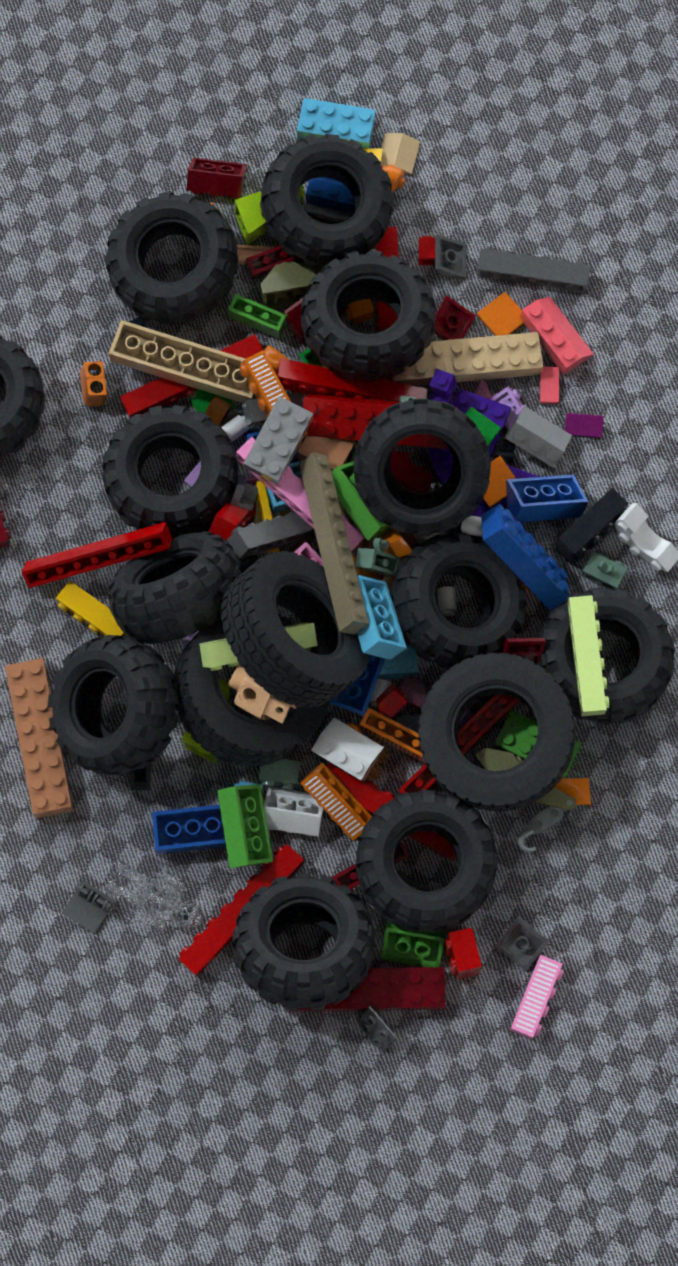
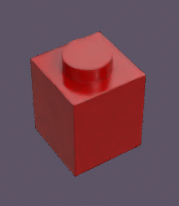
M432 236L419 237L418 265L435 266V238Z
M392 683L376 699L377 709L384 716L387 714L392 718L407 703L406 695Z

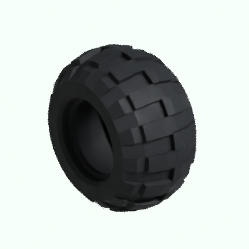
M419 398L396 403L386 408L384 412L375 417L365 428L355 451L354 478L360 498L368 508V511L377 520L400 533L430 536L433 533L446 532L457 527L459 523L470 517L479 507L478 505L486 494L490 482V455L481 431L468 415L456 409L455 406L443 401ZM416 434H430L439 437L446 443L452 455V470L446 482L439 488L426 493H417L405 489L397 482L391 470V456L396 445L404 438Z

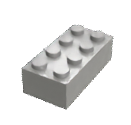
M279 396L243 463L244 468L279 485L313 420V413Z

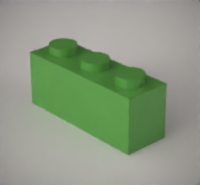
M235 294L228 308L229 318L280 339L287 324L285 314L238 294Z

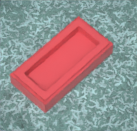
M543 366L540 373V404H559V367Z

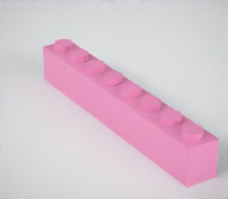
M253 437L236 452L235 457L243 466L255 442ZM289 466L279 485L251 472L314 529L303 479L294 475ZM342 515L351 553L353 554L363 544L365 537L359 528H354L349 524V520Z

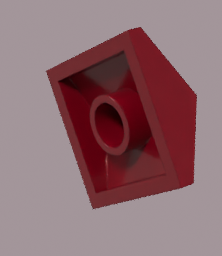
M446 295L436 312L434 333L442 340L464 339L476 315Z

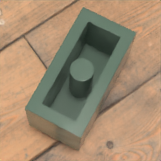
M282 759L274 763L262 765L260 767L259 783L266 787L280 785L283 789L293 790V787L298 788L301 761Z

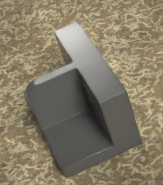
M239 474L231 504L252 511L258 494V488L246 483V476Z

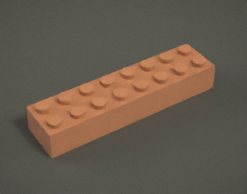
M43 658L6 665V675L33 815L35 819L74 811L63 752L56 742L58 734L51 730L49 718L53 717L52 707H48V697L51 694L45 661Z

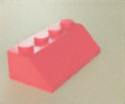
M551 297L538 299L522 309L520 317L531 333L538 332L540 345L555 365L559 367L563 375L594 355Z

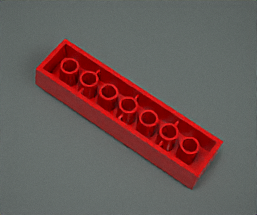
M308 394L304 397L303 408L313 413V420L307 430V436L359 441L365 428L375 417L384 412L386 408L401 402ZM430 434L412 435L398 443V445L449 449L442 439Z

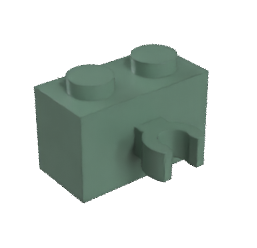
M375 538L373 541L375 549L358 548L355 561L356 568L383 576H397L398 572L396 570L400 565L401 557L385 552L389 547V541Z
M592 552L582 572V577L608 590H615L623 580L627 568L619 561L613 562L607 559L608 557L603 553Z

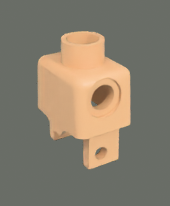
M240 665L236 668L229 681L228 686L238 691L234 703L259 719L267 715L283 723L290 707L297 708L295 704L285 703L284 700L281 701L275 698L273 694L270 695L263 690L264 688L254 682V679ZM278 707H281L283 712L279 711Z

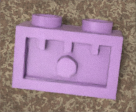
M506 387L490 398V400L511 407L510 414L505 423L508 430L523 406L528 408L520 400L522 398L520 392L511 387Z

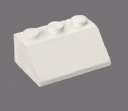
M333 718L320 734L311 751L359 780L365 781L384 747Z
M268 787L264 809L269 830H281L288 833H300L319 837L324 809L318 805L317 801L309 793Z

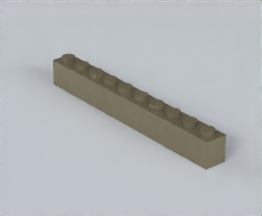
M312 452L299 463L337 625L339 632L356 634L369 624L328 455Z

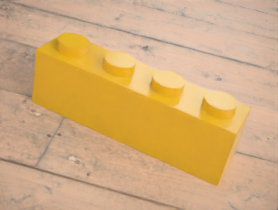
M70 580L56 597L57 606L62 611L71 612L73 614L72 617L79 623L85 622L89 625L88 629L93 633L97 634L99 632L103 636H127L117 625L107 606Z

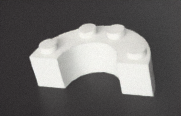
M632 503L615 523L619 533L618 538L628 544L632 554L641 556L655 570L659 571L661 569L668 572L678 560V550L671 542L658 536L648 526L645 520L649 516L638 503Z

